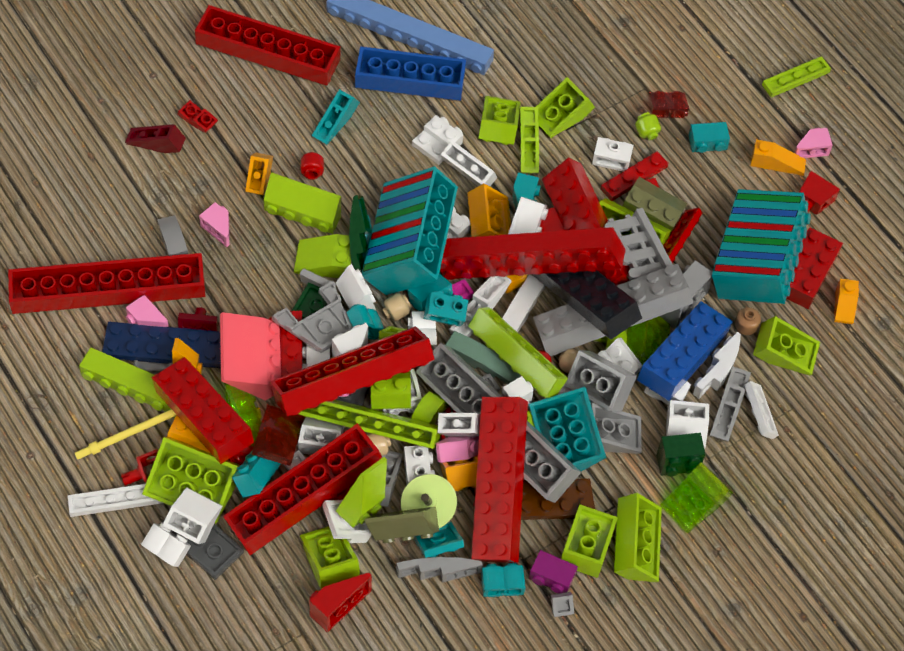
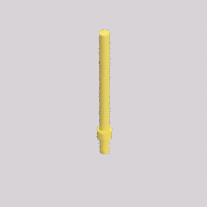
M172 409L104 440L94 441L88 447L75 452V456L77 459H81L90 454L95 455L101 452V449L175 417L176 414Z

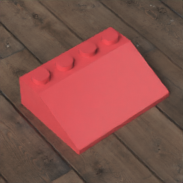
M222 312L220 314L221 381L265 401L274 396L270 381L281 377L279 325L263 317Z

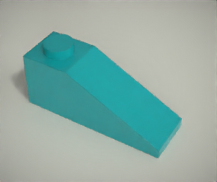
M339 89L312 136L328 145L352 117L360 102Z

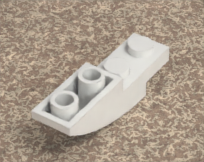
M739 332L733 337L729 336L724 342V346L714 351L712 354L713 360L711 366L706 371V375L703 378L699 377L694 383L693 395L698 399L710 387L718 391L728 378L739 351L741 337Z

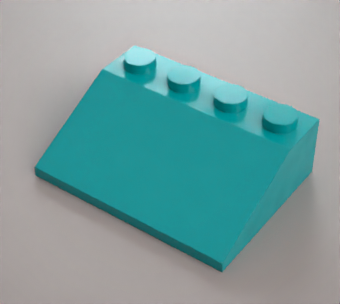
M586 387L529 404L535 428L577 469L583 471L607 458Z

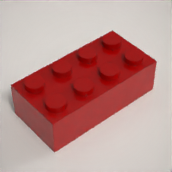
M811 227L807 230L806 238L802 240L803 249L798 255L799 264L794 269V281L790 283V296L786 298L808 310L843 245L842 242Z

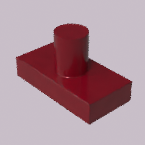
M197 307L194 314L179 313L178 328L218 331V316L206 315L207 311L205 308Z

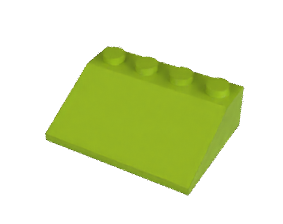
M164 437L142 494L172 506L183 491L189 488L223 506L215 521V524H217L236 487L232 477L240 465L229 460L220 464L209 452L171 437Z

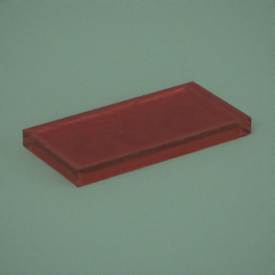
M267 404L252 455L291 466L305 416L299 414L286 416L280 408Z

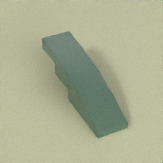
M457 331L452 333L445 344L451 347L474 369L479 367L485 373H490L493 378L497 376L506 384L520 377V374L514 372L511 369L512 366L498 357L499 354Z

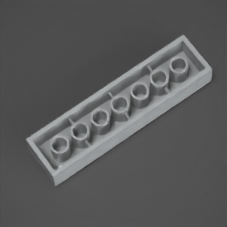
M678 263L618 285L620 289L637 301L642 319L632 326L694 303L689 286ZM568 304L533 317L545 351L550 356L606 336Z

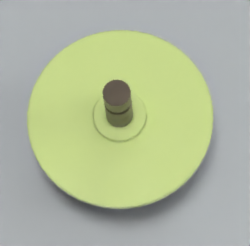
M434 474L421 475L413 479L405 487L401 496V510L436 507L438 525L441 528L455 514L457 508L456 492L453 486L441 476Z

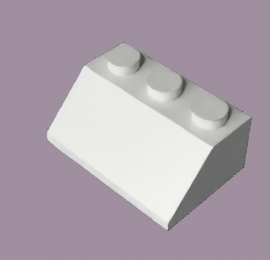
M521 197L508 234L541 232V221L545 220L548 214L547 205Z

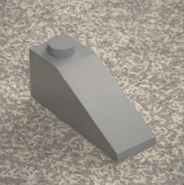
M388 451L387 455L382 456V458L385 457L387 459L385 498L380 504L381 506H389L404 454Z

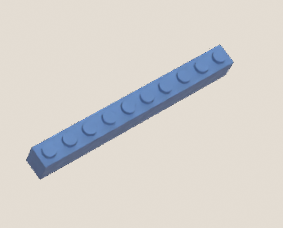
M327 0V13L332 16H337L347 22H352L365 29L422 50L427 54L466 59V68L475 73L485 75L493 62L494 49L371 0Z

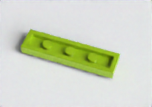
M821 56L763 80L762 86L772 98L830 73L831 68Z

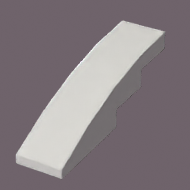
M529 274L502 319L519 332L528 319L529 313L536 304L545 285Z
M506 276L490 277L473 294V300L467 307L465 323L460 327L452 325L449 328L450 334L457 331L470 337L473 334V330L468 325L478 308L490 307L493 309L510 285L511 279Z

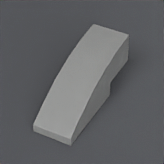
M176 216L157 219L168 256L188 254Z

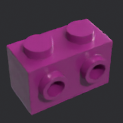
M540 550L531 568L529 579L537 585H545L551 588L555 593H567L576 576L578 566Z

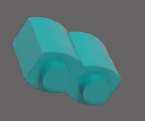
M356 304L346 312L352 327L367 323L368 339L375 340L379 338V331L385 329L378 312L374 309H367L364 305Z
M509 563L501 567L496 564H489L482 568L481 578L484 597L524 595L526 587L522 565Z

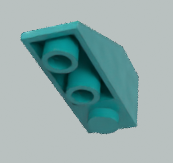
M518 172L512 194L515 210H517L521 197L534 200L535 196H539L541 186L538 185V177Z

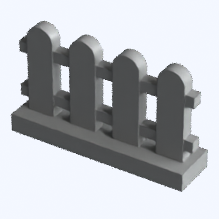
M643 208L636 209L632 217L628 214L625 215L624 219L616 221L613 218L608 219V223L605 224L604 228L613 227L626 249L623 265H630L632 268L627 274L629 280L673 265ZM629 230L632 232V234L622 236L620 233ZM638 245L640 247V249L638 250H629V247H634ZM643 261L648 262V265L640 267L636 264Z

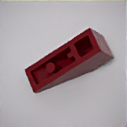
M175 124L136 127L130 129L125 143L161 153H177L181 151L186 137Z

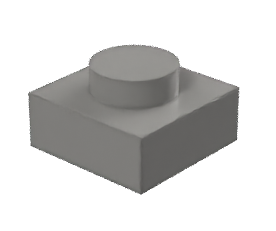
M571 592L551 595L552 614L554 617L574 614L573 595Z

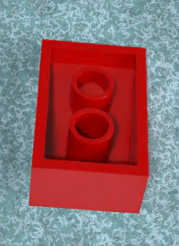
M368 572L324 586L320 591L316 590L309 598L310 617L328 633L372 591V575Z

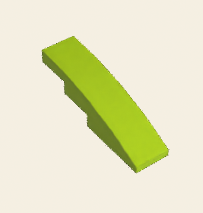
M520 107V173L539 174L538 107Z

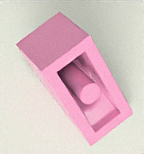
M828 128L810 129L797 145L795 154L803 158L829 156L833 145Z
M215 202L199 215L200 226L224 246L228 247L230 245L229 212L224 206H219Z
M145 295L126 307V319L130 324L169 327L168 320Z
M450 436L437 442L438 462L466 460L478 455L479 436Z

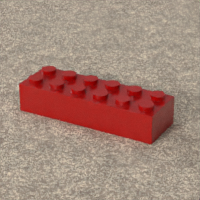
M185 357L151 377L156 393L220 464L255 443L251 428Z

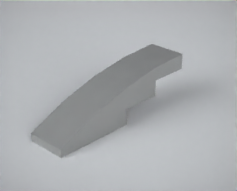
M732 367L710 436L726 442L729 441L746 390L744 384L748 383L751 372Z
M456 557L419 558L396 563V572L398 578L417 573L420 580L440 576L443 583L481 573L483 564L479 560Z

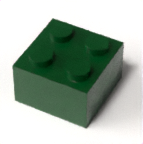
M701 432L661 437L656 454L661 476L667 475L672 477L681 473L695 474L700 471L706 454Z

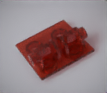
M680 91L650 92L653 105L652 114L656 115L657 118H664L665 115L668 118L669 110H671V118H674V111L675 118L688 116L690 109L685 93Z

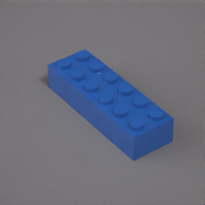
M360 46L355 73V88L461 101L466 59Z
M700 301L642 365L637 381L670 401L727 336L733 321Z

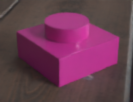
M465 279L452 284L453 295L462 296L466 300L473 297L474 292Z

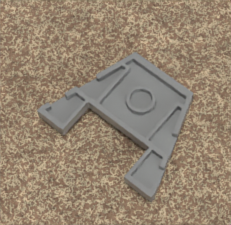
M334 281L319 288V294L328 303L327 306L299 322L286 307L272 315L273 322L320 353L331 348L332 339L337 334H344L352 329Z

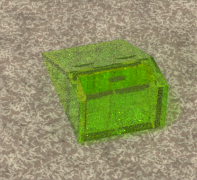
M701 462L660 506L689 533L716 511L734 492Z

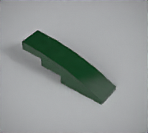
M355 195L350 214V255L352 266L355 270L359 269L362 274L364 267L363 254H367L368 250L365 234L372 233L364 197Z

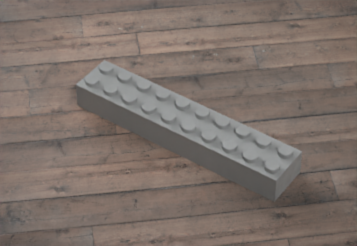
M441 342L433 351L435 360L430 361L425 366H420L416 371L457 413H477L481 415L482 397H502L451 347ZM527 421L524 478L546 500L556 503L580 475L581 471Z

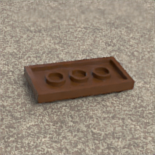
M590 478L575 479L556 503L546 500L527 480H523L521 520L575 519L579 504L595 509Z

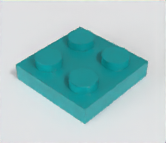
M448 522L439 528L438 532L433 533V537L421 539V535L414 536V540L425 558L436 557L438 554L445 552H454L464 547L463 539L452 522Z

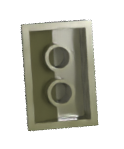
M639 177L622 206L633 212L636 209L643 208L648 219L672 231L687 203Z
M436 507L380 513L365 519V523L375 541L382 540L383 543L394 542L395 538H402V541L412 540L414 536L421 535V539L433 537V533L439 531Z

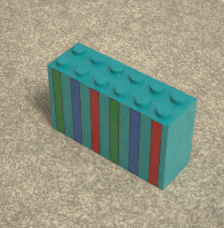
M435 166L383 184L362 276L385 295L438 281L458 186Z
M738 189L712 272L718 299L785 304L786 298L790 296L791 292L790 283L795 278L794 269L799 264L798 255L803 249L802 240L807 235L806 226L810 224L811 214L807 211L808 201L805 200L804 193Z

